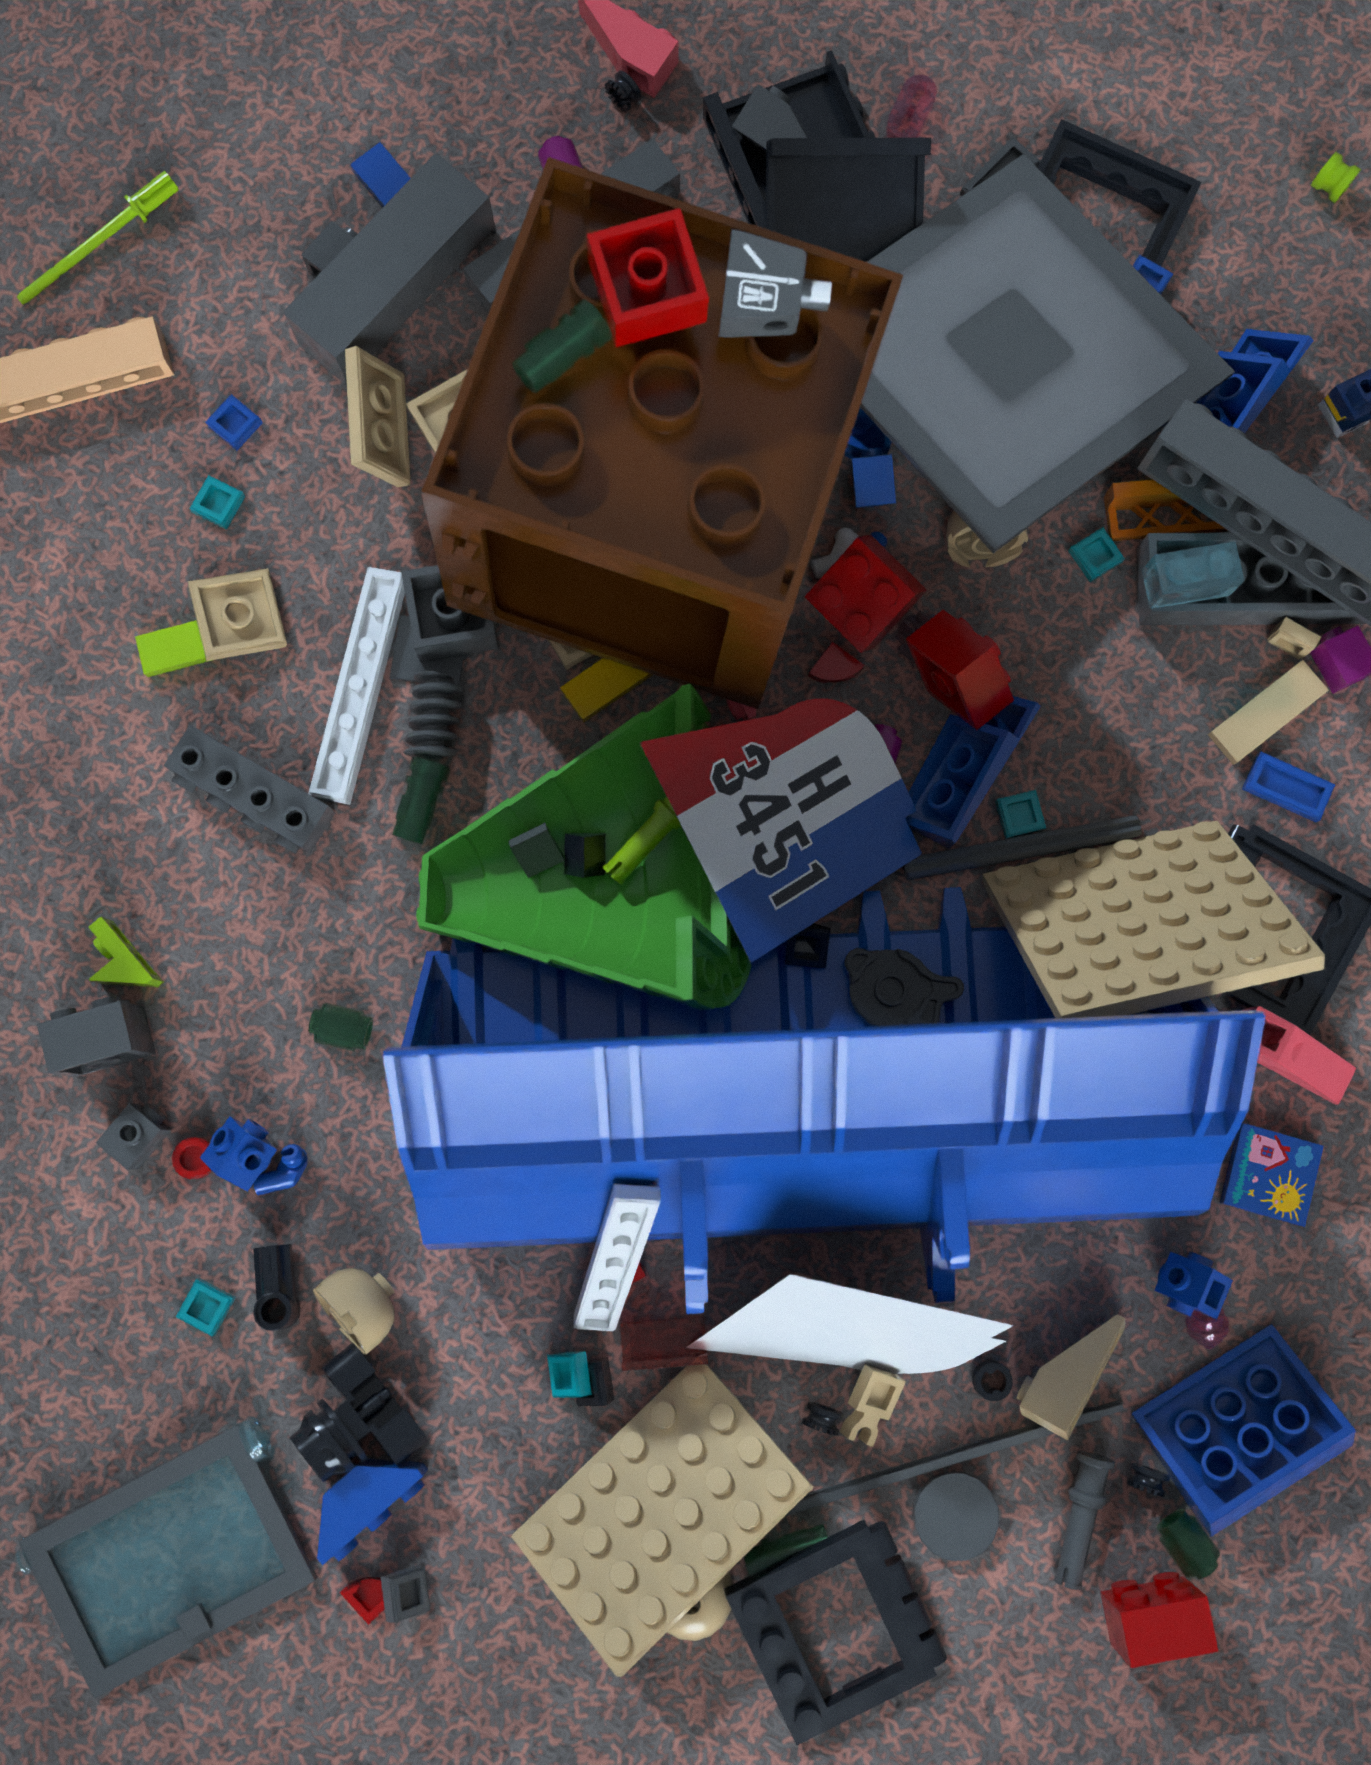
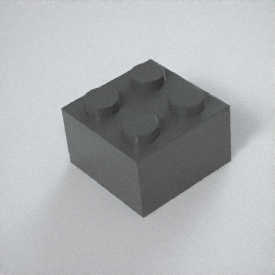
M438 565L401 571L413 644L419 662L498 649L494 621L447 606Z
M117 996L91 1002L92 1009L77 1012L76 1008L53 1012L50 1014L51 1020L37 1024L48 1074L78 1077L156 1054L145 1007L132 1004L130 1000L118 1001Z

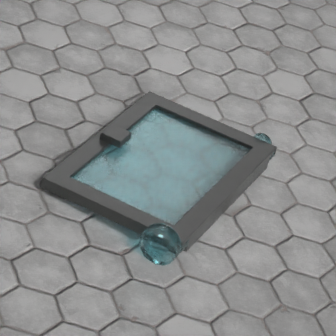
M250 1417L214 1435L18 1541L21 1549L16 1552L17 1565L25 1575L34 1573L94 1699L317 1579V1575L260 1462L271 1456L272 1451L268 1436L262 1424L255 1417Z

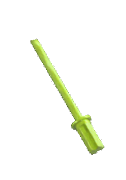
M164 170L131 197L126 194L124 198L130 206L60 260L53 268L46 271L17 295V299L21 304L28 303L56 281L60 275L66 273L137 215L144 223L147 222L146 216L179 190L177 185Z

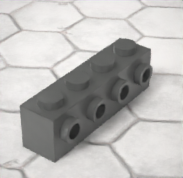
M189 725L164 764V767L175 774L171 780L172 782L191 793L194 792L196 787L208 793L209 796L205 801L226 814L230 808L242 813L243 816L240 822L260 834L264 828L269 829L278 835L274 842L296 854L299 848L310 854L335 815V812L325 803L192 725Z

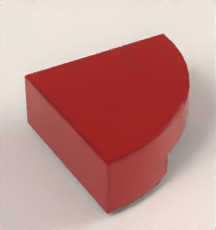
M832 642L810 670L808 677L821 683L842 682L857 676L864 669L865 665Z
M366 1577L355 1580L340 1591V1594L368 1625L384 1610L382 1584L379 1577Z

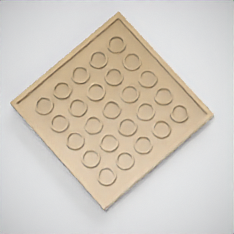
M1218 821L1199 822L1194 826L1182 829L1164 830L1151 836L1133 840H1120L1115 844L1103 847L1085 848L1078 850L1076 853L1054 858L1045 857L1036 862L1015 867L1006 866L999 868L997 871L983 874L984 888L1056 1019L1125 1016L1324 970L1325 954Z

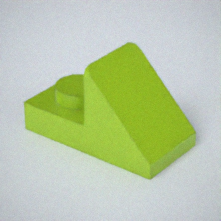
M101 916L88 927L97 937L92 942L98 951L107 959L113 957L89 981L105 985L159 987L164 983L114 921Z

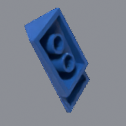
M1246 329L1232 352H1218V355L1235 371L1234 374L1196 403L1208 408L1213 417L1228 427H1235L1245 434L1312 344L1313 339L1308 335Z
M1013 696L1014 701L978 730L974 729L959 716L950 714L909 790V794L917 811L905 818L910 829L950 849L961 836L1041 706L1037 702Z

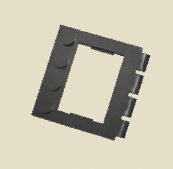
M1062 119L1038 166V169L1053 185L1057 180V172L1060 168H1063L1163 213L1161 223H1157L1142 254L1143 257L1159 266H1162L1202 183Z
M1234 824L1228 835L1254 867H1256L1260 858L1263 857L1298 878L1334 896L1312 936L1313 941L1325 954L1324 970L1290 977L1279 997L1263 989L1264 985L1262 984L1223 993L1248 1008L1259 1005L1311 1035L1371 925V888L1254 824L1248 830Z
M864 1519L724 1588L726 1599L796 1745L937 1676L934 1668L947 1660V1655L936 1631L931 1628L932 1622L917 1592H913L915 1585L900 1555H895L898 1548L884 1521L868 1526ZM854 1557L901 1660L884 1669L879 1667L843 1685L842 1690L823 1699L775 1596Z

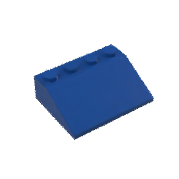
M1272 1324L1131 1413L1183 1499L1210 1537L1353 1446L1356 1433L1354 1427Z

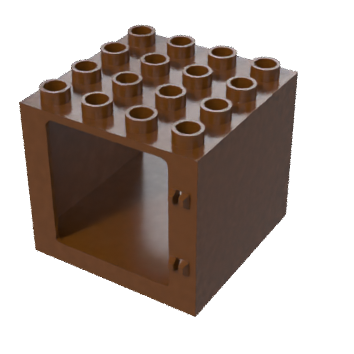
M548 157L421 490L447 606L683 685L691 684L695 689L758 709L791 616L904 275ZM680 208L709 296L707 322L616 348L588 262L587 234ZM732 229L803 249L807 253L804 278L832 282L828 312L800 308L796 333L791 335L720 337L719 332Z

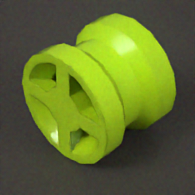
M1336 151L1317 174L1310 186L1315 190L1323 189L1328 193L1329 200L1335 204L1358 176L1361 169L1356 165L1349 166L1344 163L1343 156Z

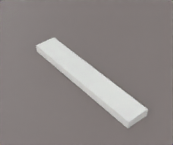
M373 567L367 568L308 793L315 798L351 804L405 595L401 572Z
M614 1184L575 1308L574 1328L598 1331L616 1330L660 1204V1187Z

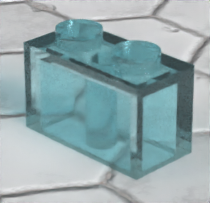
M1236 541L1156 554L1142 569L1150 609L1230 596L1244 582Z

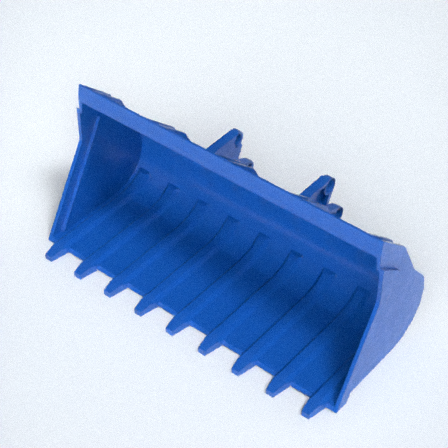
M961 887L943 889L938 929L910 931L889 930L879 890L863 891L857 933L830 934L826 968L786 965V940L751 963L752 966L747 982L734 1002L726 1007H715V1009L699 1010L668 998L653 996L617 983H606L568 969L555 968L523 956H512L495 949H484L483 945L452 938L451 950L426 951L402 1046L387 1048L383 1051L397 1148L414 1198L422 1242L428 1250L596 1243L614 1184L660 1187V1204L647 1240L683 1239L686 1314H704V1302H708L707 1238L920 1228L927 1288L932 1289L935 1303H950L955 1300V1269H968L970 1264L968 1226L1182 1217L1203 1214L1210 1209L1221 1164L1249 1110L1265 1023V1013L1257 1010L1219 1012L1207 996L1125 1016L1056 1019L1005 926L971 928ZM855 948H862L868 951L901 949L921 960L926 968L934 974L960 978L964 983V991L958 999L942 1004L939 1024L871 1027L857 1015L852 1006L849 995V975L845 969L844 960L847 954Z

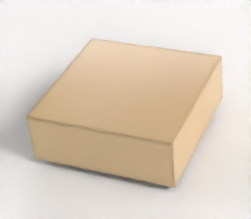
M1285 617L1272 629L1267 640L1272 645L1295 658L1302 659L1316 648L1321 636Z

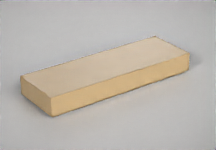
M1302 660L1211 731L1208 736L1228 760L1235 765L1329 690L1305 661Z

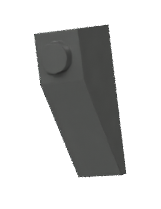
M757 84L732 125L743 139L765 153L766 141L771 138H809L797 114L789 105L792 99L775 86H772L770 91Z

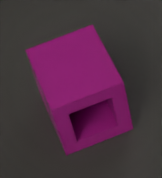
M1358 625L1345 632L1341 626L1330 630L1321 636L1319 640L1321 644L1310 652L1332 694L1371 675V647Z

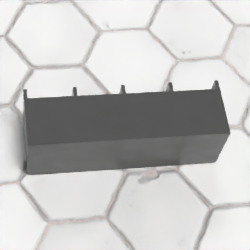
M433 155L284 310V315L299 346L347 386L345 349L358 346L371 355H374L381 347L386 349L388 346L386 341L418 308L423 310V302L454 270L459 272V264L490 232L496 233L489 196L440 155Z

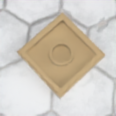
M268 568L188 581V588L206 661L287 646Z

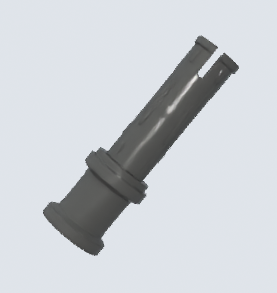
M1078 1450L1076 1458L1079 1460L1076 1479L1074 1486H1070L1068 1490L1069 1499L1073 1502L1057 1573L1054 1577L1055 1583L1063 1585V1582H1066L1065 1587L1074 1590L1082 1589V1579L1098 1509H1103V1506L1107 1503L1104 1491L1109 1470L1114 1469L1116 1463L1114 1460L1102 1455Z

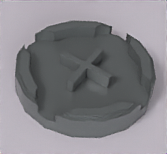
M963 1471L939 1473L929 1478L918 1490L913 1504L914 1526L922 1543L934 1555L949 1561H967L982 1554L994 1541L999 1527V1508L992 1492L977 1477Z

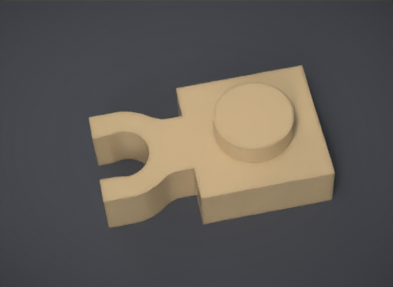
M865 1364L848 1401V1404L855 1410L845 1419L839 1432L847 1439L854 1441L857 1432L862 1428L858 1438L866 1445L873 1447L878 1435V1422L880 1418L889 1421L906 1381L896 1374Z

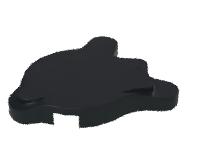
M855 948L847 954L844 960V966L849 975V995L852 1006L857 1015L871 1027L939 1024L942 1004L958 999L964 991V983L960 978L934 974L926 968L921 960L901 949L868 951L862 948Z

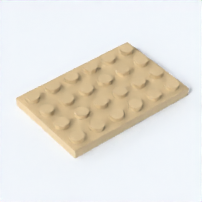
M697 1356L511 1537L616 1677H622L814 1486L700 1356ZM694 1361H700V1364L695 1365Z

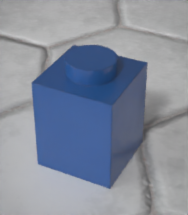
M882 448L859 450V458L851 459L855 508L895 504L892 454L883 455Z

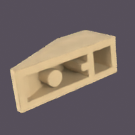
M1118 1314L1040 1367L1034 1379L1027 1376L1017 1395V1399L1022 1401L1019 1406L1021 1415L1068 1440L1125 1330V1318Z

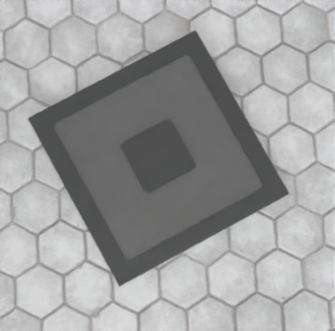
M1024 154L867 262L903 274L904 276L860 407L993 554L1167 425L1185 399L1192 403L1198 402L1230 378L1235 372Z

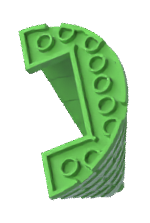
M691 684L682 685L677 692L649 712H640L558 771L552 769L511 799L507 798L469 826L422 856V868L419 872L420 900L416 911L419 928L460 941L474 942L512 956H523L555 968L568 969L606 983H617L653 996L668 998L699 1010L726 1007L734 1002L747 982L752 965L683 828H678L677 830L673 828L624 880L625 882L622 885L611 877L612 873L608 874L606 871L605 875L587 878L564 874L565 861L528 878L509 845L510 839L546 823L565 860V833H606L607 864L655 812L653 809L654 803L658 799L664 800L666 798V794L640 742L709 728L705 722L710 721L711 714Z

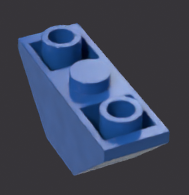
M368 1458L363 1463L361 1461L358 1462L349 1473H346L323 1494L317 1554V1559L322 1566L333 1556L338 1562L347 1556L359 1544L354 1537L364 1528L368 1527L373 1532L392 1515L388 1507L399 1497L406 1503L425 1486L421 1478L428 1470L423 1462L403 1461L399 1466H396L391 1460Z

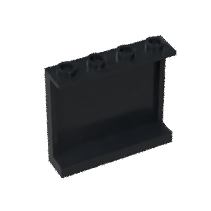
M832 50L826 52L824 67L772 85L792 99L789 105L797 114L809 138H876L871 129L867 131L863 122L864 114L861 102L857 96L852 97L848 88L849 78L846 68L842 63H837ZM769 86V87H767V88H765V89L768 90V91H770V89L772 88V86ZM718 92L703 97V120L747 223L766 229V153L743 139L732 127L752 93L722 103Z
M931 137L771 138L767 140L766 229L868 262L923 224L925 156L931 155Z

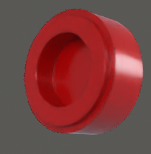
M190 1137L178 1143L172 1154V1164L175 1171L186 1179H200L210 1174L212 1170L200 1158L210 1142L203 1138Z

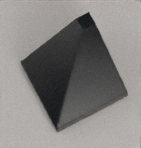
M813 923L788 939L785 964L826 968L830 928Z

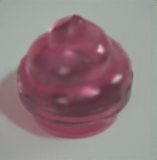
M1222 1308L1217 1320L1195 1310L1191 1317L1187 1316L1185 1320L1188 1335L1208 1350L1221 1343L1229 1333V1320L1224 1315Z

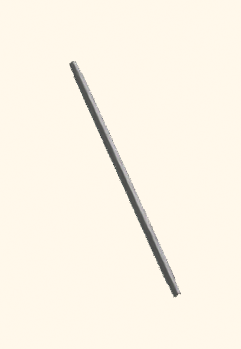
M1116 1400L1097 1407L1084 1408L1075 1427L1124 1411L1123 1404H1120V1400ZM1035 1423L824 1489L809 1492L785 1516L1054 1433Z

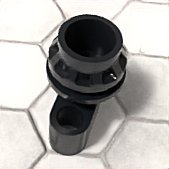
M351 1343L321 1367L345 1402L333 1411L322 1398L317 1402L322 1411L317 1415L312 1410L307 1412L303 1416L299 1430L289 1437L323 1483L335 1474L349 1473L354 1468L351 1462L354 1457L357 1456L362 1463L368 1459L359 1443L370 1434L396 1466H399L428 1441L407 1410L400 1407L393 1398L391 1391L379 1380L375 1374L376 1370L354 1343Z

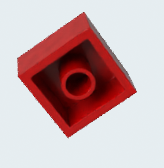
M680 208L587 234L588 262L616 348L707 322L709 296Z
M872 535L857 537L806 594L805 598L860 653L875 648L926 593L927 589Z
M942 610L906 638L928 693L974 729L978 730L1014 701L1008 685L1011 682L1010 676L1001 666L998 658L1001 655L999 647L989 636L981 637L974 632L971 625L964 618L956 619L945 610Z
M1159 1573L1153 1576L1154 1582L1138 1585L1135 1580H1121L1112 1583L1111 1590L1100 1591L1110 1644L1131 1668L1219 1652L1208 1597L1184 1576L1180 1577L1179 1573Z

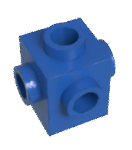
M229 1116L224 1125L213 1134L209 1146L200 1158L217 1176L248 1192L258 1176L267 1169L277 1149L266 1139L269 1132L264 1127L251 1119H248L243 1124Z
M1170 1251L1166 1263L1159 1270L1158 1282L1154 1291L1167 1297L1169 1301L1166 1306L1179 1313L1191 1317L1195 1310L1217 1320L1233 1280L1211 1268L1213 1261L1189 1251L1186 1258Z

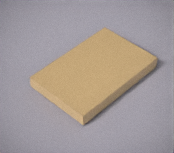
M358 346L345 349L351 465L396 487L410 485L404 373Z

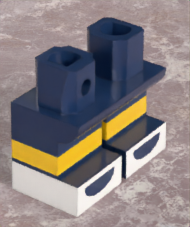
M1371 369L1336 385L1319 403L1318 406L1336 438L1366 425L1369 421L1371 422Z

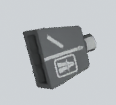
M732 229L719 336L747 337L794 334L798 325L800 308L828 312L832 282L804 278L807 253L803 249Z

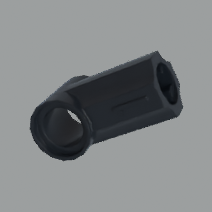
M292 1244L254 1248L257 1298L253 1310L254 1319L265 1330L276 1331L290 1328L297 1322L300 1316V1305L295 1293ZM275 1299L281 1300L286 1307V1314L279 1323L274 1322L268 1313L269 1306Z

